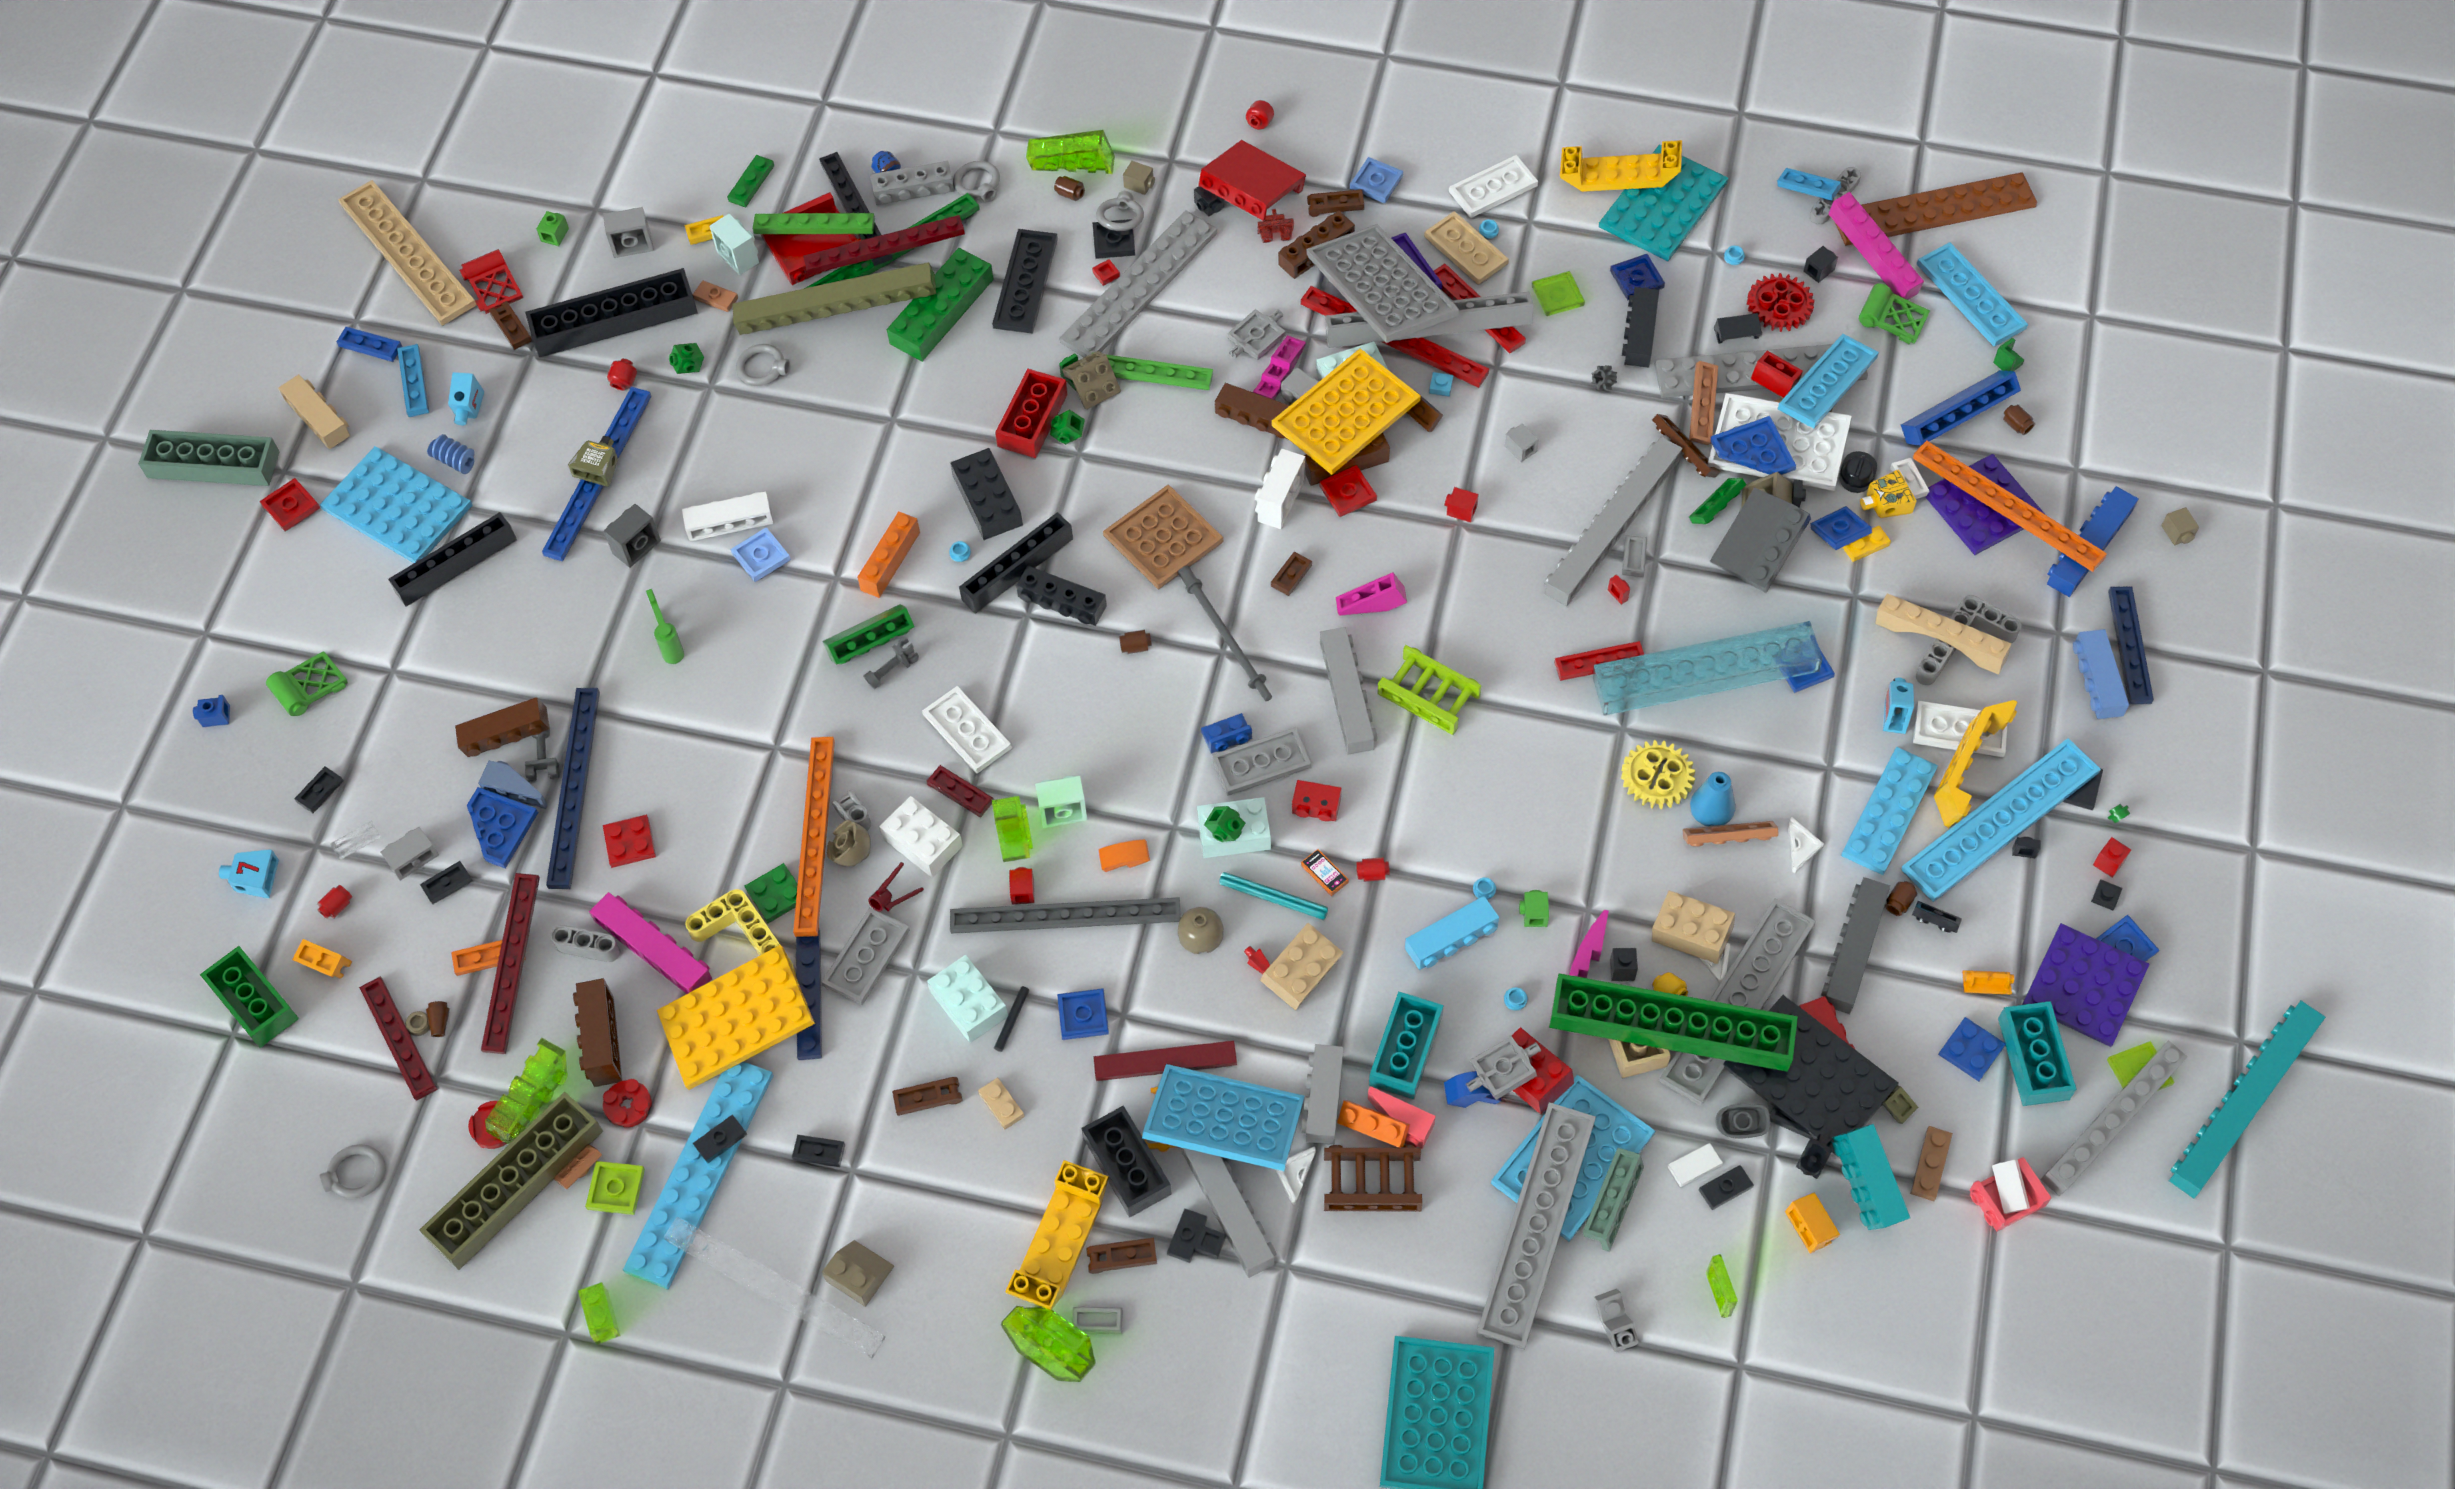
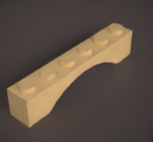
M1886 594L1877 611L1875 624L1894 632H1913L1939 639L1964 653L1977 666L1998 675L2008 659L2011 643L1891 594Z

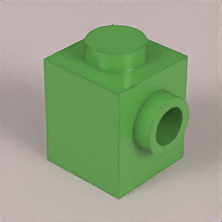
M546 211L536 230L541 242L559 246L569 227L564 215Z
M1531 890L1524 893V899L1519 901V914H1524V927H1547L1549 920L1548 892Z

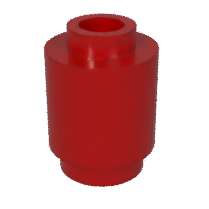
M1384 857L1367 858L1356 862L1358 880L1363 879L1364 882L1385 880V875H1390L1389 861L1384 862Z
M338 885L336 888L333 887L317 903L319 906L317 910L325 918L332 917L334 919L350 904L349 900L352 898V895L341 885Z

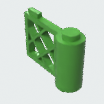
M1878 283L1872 287L1858 319L1865 327L1877 326L1899 336V340L1910 344L1912 342L1915 344L1930 310L1893 294L1887 285ZM1892 303L1900 304L1903 310L1895 311ZM1911 312H1917L1923 315V317L1914 320ZM1906 314L1909 321L1901 323L1898 316ZM1893 317L1896 324L1890 325L1884 322V320ZM1912 326L1915 334L1907 333L1904 327Z
M646 590L658 622L654 636L665 662L676 664L684 657V650L676 628L672 624L664 622L653 590Z
M324 651L286 672H275L266 680V686L290 716L304 714L309 704L332 691L334 694L346 688L345 684L348 683L345 676ZM322 660L327 663L325 669L314 668L315 664ZM300 672L307 673L305 680L296 679L294 676ZM312 674L323 675L321 682L310 681ZM327 675L339 678V680L333 683L326 682ZM308 686L319 687L318 691L310 696L306 692Z

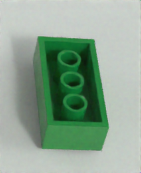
M237 946L199 974L259 1048L299 1019L240 946Z

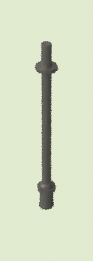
M1189 566L1182 567L1178 571V575L1185 583L1187 592L1196 596L1251 679L1248 683L1249 688H1257L1265 701L1271 700L1272 695L1264 684L1266 676L1264 674H1257L1201 590L1203 585L1201 580L1195 577Z

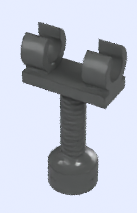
M907 638L900 639L897 646H892L896 655L887 664L883 665L876 672L869 671L863 676L873 689H876L881 684V677L885 676L886 673L890 672L900 662L907 668L910 667V664L917 662L919 658L918 653L908 658V655L914 652L912 643L907 648H902L903 645L909 642Z
M550 729L538 735H532L537 741V760L525 761V776L528 778V782L536 781V770L543 769L548 770L550 779L559 778V763L556 757L546 759L545 738L550 736Z

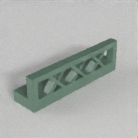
M1621 1148L1616 1150L1583 1230L1584 1237L1600 1241L1602 1249L1608 1252L1611 1250L1644 1169L1641 1154Z

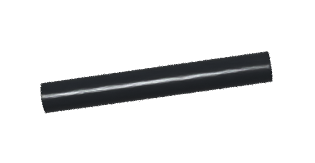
M1021 986L996 1041L994 1049L999 1052L1003 1051L1029 993L1027 987Z

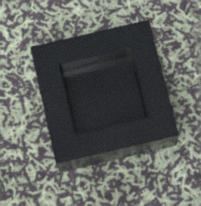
M1794 480L1792 504L1800 508L1801 502H1805L1806 489H1803V480Z
M2017 837L2012 847V856L2036 858L2041 848V840L2031 837Z
M2100 879L2091 902L2113 911L2123 888Z
M1203 1226L1194 1248L1195 1251L1218 1259L1226 1239V1234Z

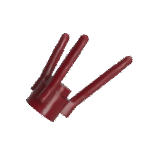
M903 862L899 863L879 889L869 897L868 902L874 910L881 912L885 908L887 911H890L894 906L924 890L923 887H920L891 902L892 894L886 888L904 866Z

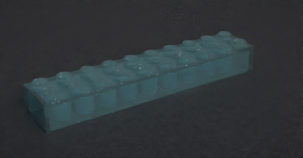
M1807 621L1596 664L1593 667V681L1603 715L1605 716L1820 672L1823 658L1811 622Z

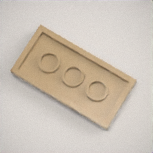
M1455 211L1424 233V237L1478 285L1508 265L1509 259Z

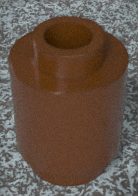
M1059 176L1055 181L1054 190L1058 195L1077 201L1085 193L1083 183L1067 176Z
M2019 404L2015 406L2010 405L2003 413L2005 415L2003 420L2017 433L2026 435L2035 426L2033 417Z
M1145 629L1126 632L1124 635L1119 636L1122 653L1148 651V646H1152L1150 633H1145Z
M1907 881L1897 882L1886 899L1885 908L1887 911L1895 916H1901L1903 913H1906L1917 896L1915 886Z

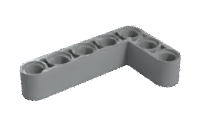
M1974 595L1965 596L1950 617L1952 620L2009 643H2013L2016 640L2021 629L2019 619ZM1936 639L1919 665L1916 673L1917 681L1922 685L1933 684L1956 648Z

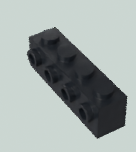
M1635 287L1634 295H1629L1628 307H1632V309L1627 311L1626 323L1629 324V327H1625L1624 340H1627V344L1623 343L1621 355L1625 356L1624 365L1649 368L1659 290Z
M1031 566L1026 567L1016 585L1018 597L1023 601L1033 602L1046 610L1051 609L1059 612L1062 616L1078 619L1083 624L1096 626L1107 607L1106 594Z

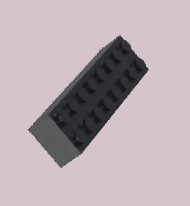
M684 268L525 312L539 358L698 313Z

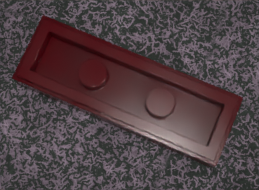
M941 765L938 766L927 780V785L980 818L994 802L993 797Z

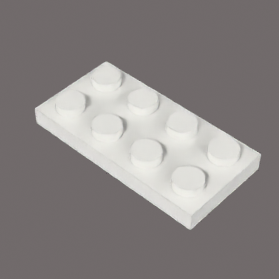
M1515 155L1450 186L1449 192L1467 215L1472 218L1537 187L1538 180L1519 157Z
M958 686L922 710L924 717L976 774L1012 749L1011 743Z
M1918 701L1916 705L1913 743L1956 750L1970 721L1981 710ZM2007 726L2004 730L2000 729L1995 735L1988 731L1986 733L1983 732L1980 737L1983 741L1978 750L1973 753L2004 757L2006 753Z

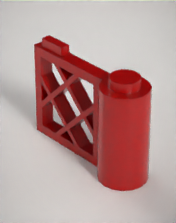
M499 249L461 264L460 274L464 281H469L478 297V300H475L480 312L485 311L487 314L489 309L493 307L496 309L502 306L501 303L505 301L511 304L523 299V295ZM506 272L507 278L505 282L495 280L497 275ZM483 281L489 283L486 290L477 288L476 284ZM493 284L502 286L499 294L490 292ZM506 288L513 289L517 293L510 297L504 295ZM488 296L497 298L495 303L489 306L486 305L485 301Z

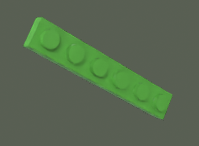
M874 213L755 214L752 229L754 234H873L875 216Z
M1107 355L1116 378L1210 390L1213 369Z

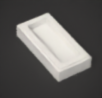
M1709 1143L1668 1164V1169L1681 1188L1721 1167L1723 1163Z
M2018 1160L1992 1165L2004 1214L2029 1209L2030 1206Z

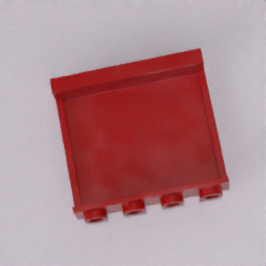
M1240 140L1201 169L1198 186L1264 221L1267 209L1290 191L1298 194L1303 191L1306 174L1255 146Z
M829 192L784 213L840 212L835 206L832 194ZM761 234L762 239L791 285L803 282L812 276L822 273L808 276L803 258L804 255L861 241V239L857 240L854 234Z

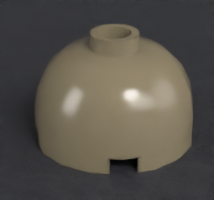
M846 820L834 830L835 838L833 842H828L826 852L830 860L841 866H855L869 856L871 839L867 830L854 821Z
M1196 907L1189 909L1182 915L1178 924V936L1180 944L1187 951L1194 954L1206 951L1209 953L1219 947L1223 940V924L1215 911L1207 907Z

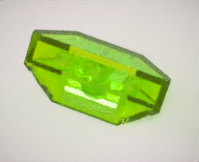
M1016 1306L1001 1322V1327L1017 1352L1057 1381L1081 1382L1096 1364L1090 1336L1053 1310Z

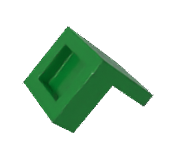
M2014 338L2009 339L1998 348L1993 361L2003 371H2015L2024 363V359L2012 350L2016 341Z

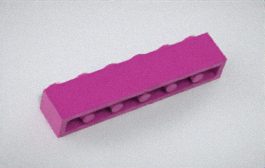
M1848 192L1834 200L1828 214L1892 292L1906 300L1917 295L1924 283L1923 279L1855 197Z
M608 892L589 911L595 923L686 994L712 980L709 973L710 967L704 961L695 960L693 954L686 947L680 948L677 946V942L669 934L664 936L659 932L660 928L654 922H646L643 919L644 916L637 909L633 908L631 910L627 907L626 901L619 895L614 897Z

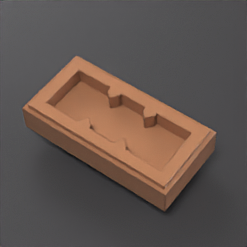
M702 280L692 294L693 299L726 312L730 311L733 303L738 299L737 293Z
M590 1144L587 1145L554 1177V1180L565 1189H568L578 1178H582L588 1173L589 1168L602 1154Z

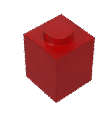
M1454 487L1452 494L1447 495L1444 504L1447 507V516L1471 523L1478 506L1479 494Z
M2111 837L2098 854L2093 866L2113 878L2127 859L2131 849Z
M1018 867L1015 870H1009L1012 905L1035 903L1032 868Z

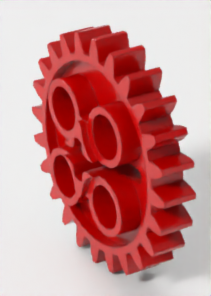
M1772 273L1770 279L1763 276L1762 281L1757 279L1756 284H1752L1747 297V305H1749L1748 312H1752V314L1758 313L1759 322H1764V328L1771 325L1772 331L1775 327H1778L1779 331L1782 332L1783 327L1790 331L1791 326L1798 329L1799 324L1805 325L1806 320H1809L1813 313L1815 300L1812 299L1813 293H1809L1810 287H1804V281L1797 282L1798 277L1791 280L1790 274L1783 278L1781 273H1779L1778 277H1775Z

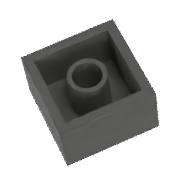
M637 504L626 509L619 518L611 522L604 530L612 554L629 568L661 541L653 517Z

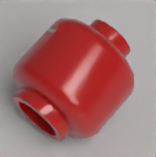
M1263 100L1255 101L1246 113L1248 124L1258 130L1265 129L1274 117L1273 107Z
M622 358L621 361H613L607 374L610 386L621 391L631 388L635 381L637 370L633 366V362L628 359Z

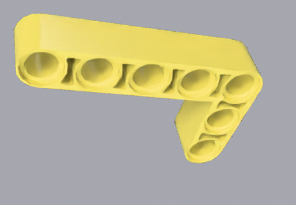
M739 889L729 891L687 918L685 923L690 937L696 942H702L732 923L737 922L759 956L780 945L746 894ZM742 901L741 904L734 906V903ZM722 913L720 917L714 918L716 914ZM749 918H754L751 922H745ZM702 925L700 929L693 930L696 926ZM765 935L763 939H757L758 936ZM788 957L789 962H790V964H791V966H792V969H793V971H794V974H795V976H796V971H795V969H794L793 963H792L791 959Z

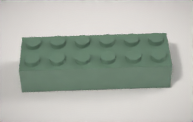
M149 430L138 464L146 477L152 479L269 486L280 451L272 437Z

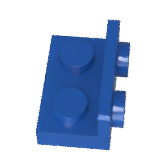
M1242 713L1201 728V733L1211 754L1225 751L1228 747L1236 744L1241 745L1252 739V728L1250 725H1247Z

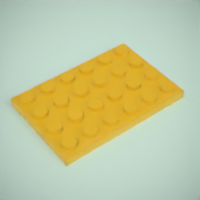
M1359 348L1274 418L1272 426L1332 475L1420 401L1421 395Z
M781 945L657 1010L684 1085L688 1090L815 1024L785 949Z

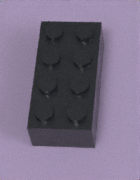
M990 448L950 462L953 478L983 540L1023 526L1021 511Z
M1124 1105L1081 1128L1085 1143L1103 1174L1109 1177L1108 1182L1129 1218L1172 1195L1170 1182L1146 1142L1142 1139V1135Z

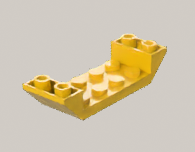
M1682 140L1662 141V151L1659 154L1583 158L1582 146L1562 147L1560 178L1582 192L1663 187L1681 172Z
M2011 700L1984 707L1970 721L1934 794L1944 826L1949 828L1954 823H1959L1962 817L1968 814L1972 806L1969 804L1972 796L1958 789L1964 780V777L1961 775L1972 764L1973 758L1971 755L1980 747L1983 741L1980 739L1982 733L1988 731L1995 735L2000 729L2004 730L2008 722L2011 723L2017 713L2014 710L2017 701Z
M1063 1160L1054 1180L1055 1191L1019 1270H1014L1005 1293L1043 1308L1053 1309L1065 1292L1101 1209L1109 1179L1108 1176Z

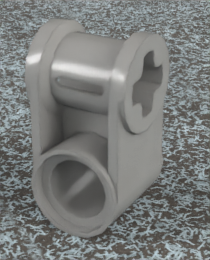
M852 790L847 791L848 794L838 801H832L834 809L842 819L854 821L867 831L869 830L871 821L868 812Z

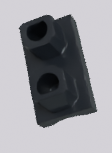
M1819 1134L1816 1139L1811 1137L1796 1168L1800 1169L1804 1175H1810L1818 1179L1833 1151L1830 1148L1832 1140L1822 1134Z

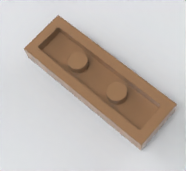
M1928 1126L1910 1194L1935 1201L1953 1133Z

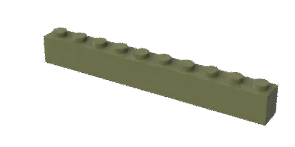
M928 262L733 303V323L739 334L743 335L914 298L927 297L936 294L935 274Z

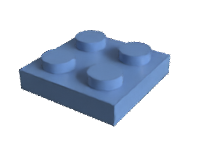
M1368 157L1350 183V189H1362L1363 195L1386 203L1402 179L1403 171Z

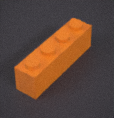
M898 511L857 576L861 591L878 598L881 597L920 534L917 518Z

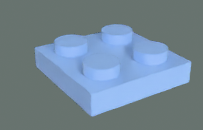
M767 527L730 549L732 555L754 582L791 560L789 554Z

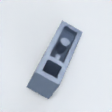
M488 761L478 782L482 789L520 803L546 809L547 803L543 795L509 764L503 761Z

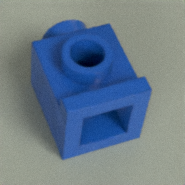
M218 695V698L198 700L197 706L193 707L194 719L198 720L202 727L228 725L230 704L224 695Z

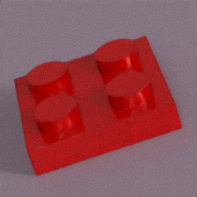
M1357 465L1319 482V487L1339 517L1377 501L1376 493Z
M296 478L259 501L262 507L285 532L320 509L319 504Z
M647 814L602 825L611 868L656 857Z

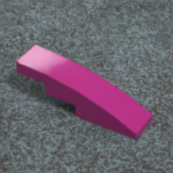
M1287 335L1271 356V362L1262 373L1261 381L1253 393L1275 400L1281 391V383L1293 371L1306 342Z
M1603 910L1590 927L1578 949L1569 975L1587 978L1590 960H1600L1609 910Z

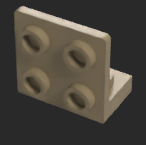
M1099 351L1062 369L1064 376L1073 381L1085 409H1089L1121 392L1107 355Z

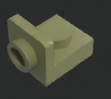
M1898 1086L1882 1104L1893 1118L1901 1124L1919 1108L1901 1086Z

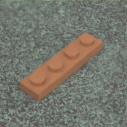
M1703 361L1697 362L1695 368L1689 440L1709 445L1713 434L1718 366Z
M1773 821L1683 829V838L1691 846H1702L1704 843L1710 842L1725 844L1726 841L1732 840L1747 842L1749 839L1755 838L1770 840L1771 837L1778 836V827Z

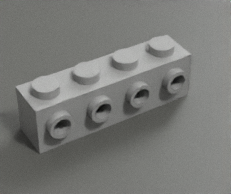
M948 161L870 174L876 205L954 192Z
M1315 1044L1314 1052L1309 1054V1066L1313 1067L1312 1074H1307L1306 1088L1310 1089V1097L1305 1096L1304 1111H1308V1118L1302 1121V1133H1306V1142L1335 1145L1344 1049L1342 1046Z

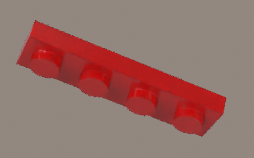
M1640 641L1557 657L1554 663L1559 679L1562 681L1645 664L1646 658Z

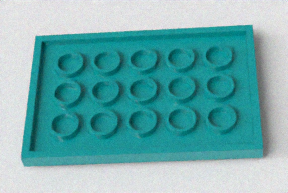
M1659 144L1652 154L1661 153L1662 145ZM1682 156L1681 172L1663 187L1624 189L1600 220L1599 228L1669 261L1726 186L1728 177Z
M1395 1336L1380 1488L1483 1489L1495 1347Z

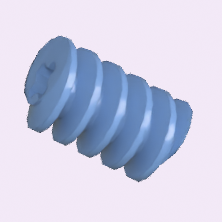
M445 434L434 439L428 446L427 454L430 457H434V459L447 464L462 474L469 473L473 468L474 450L468 449L466 445H461L460 442L454 441L453 438H448Z

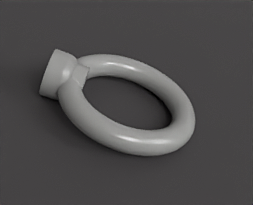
M972 161L957 170L953 178V185L961 195L969 193L972 198L981 197L983 201L990 202L997 195L995 188L999 184L1000 174L998 169L989 162ZM985 169L991 173V182L989 184H982L977 190L966 189L961 184L963 175L971 170Z
M1121 191L1117 198L1109 199L1098 207L1096 217L1098 222L1107 229L1126 231L1137 227L1142 222L1144 211L1137 202L1133 201V195L1130 192ZM1118 206L1123 210L1132 208L1136 212V216L1131 221L1115 223L1106 219L1104 213L1107 209Z
M758 344L749 347L739 356L736 363V371L739 378L746 384L761 386L774 381L779 375L787 376L790 372V361L784 359L781 351L775 346ZM760 352L772 354L776 360L773 363V371L759 378L746 374L744 366L749 357Z
M352 1145L342 1149L332 1158L327 1172L320 1174V1179L325 1192L333 1190L336 1194L345 1198H360L370 1194L381 1184L385 1176L386 1165L383 1156L375 1148L368 1145ZM356 1154H363L372 1158L376 1171L369 1183L355 1189L346 1188L340 1184L337 1169L343 1160Z

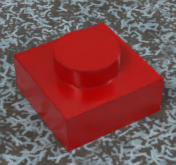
M1110 259L1092 268L1093 274L1103 286L1120 277L1119 270Z
M1616 574L1609 580L1608 591L1622 605L1628 601L1630 587L1625 580H1622Z

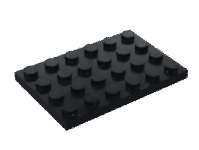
M1784 995L1778 999L1769 1011L1798 1016L1793 1061L1789 1070L1782 1071L1727 1060L1723 1063L1727 1071L1772 1106H1775L1777 1110L1795 1124H1798L1812 1135L1814 1139L1819 1134H1822L1832 1140V1143L1834 1142L1832 1137L1865 1126L1899 1085V1082Z

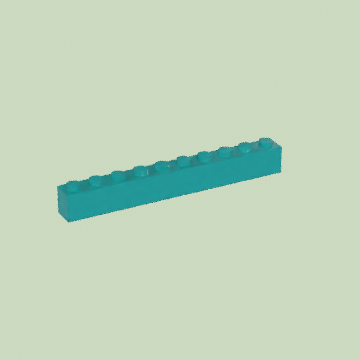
M2300 1000L2296 1007L2290 1005L2283 1015L2286 1018L2283 1024L2278 1022L2271 1031V1034L2274 1035L2272 1040L2270 1041L2266 1038L2258 1049L2262 1052L2259 1057L2254 1055L2246 1065L2250 1070L2246 1075L2241 1072L2233 1083L2237 1088L2234 1092L2228 1090L2221 1100L2224 1103L2221 1109L2216 1107L2208 1117L2212 1121L2210 1125L2206 1126L2204 1124L2195 1135L2199 1138L2196 1144L2190 1142L2184 1150L2183 1154L2186 1155V1158L2183 1162L2178 1159L2170 1171L2174 1174L2169 1182L2193 1199L2205 1186L2326 1018Z

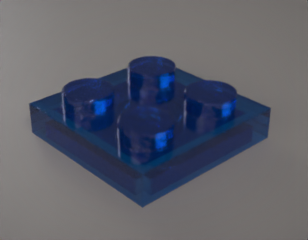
M1648 254L1611 265L1610 272L1627 301L1629 300V295H1634L1635 287L1656 290L1665 287L1664 280Z

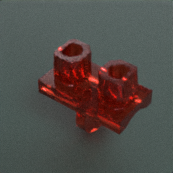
M1276 209L1271 210L1272 215H1266L1265 221L1257 222V233L1260 234L1262 243L1272 242L1273 233L1280 232L1281 241H1289L1292 238L1294 219H1285L1284 214L1276 213Z

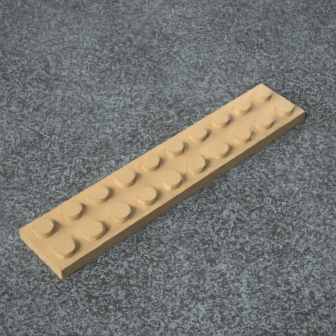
M373 180L338 199L344 210L442 326L476 306L472 296Z

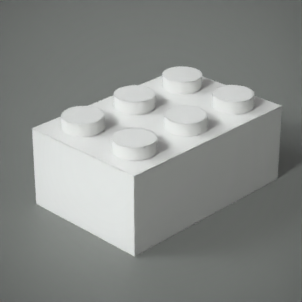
M1281 448L1279 455H1275L1272 460L1271 471L1265 474L1262 489L1259 488L1255 496L1257 501L1255 512L1258 513V522L1282 529L1305 482V456Z
M911 796L879 826L883 840L930 877H933L963 847L961 836L957 831Z

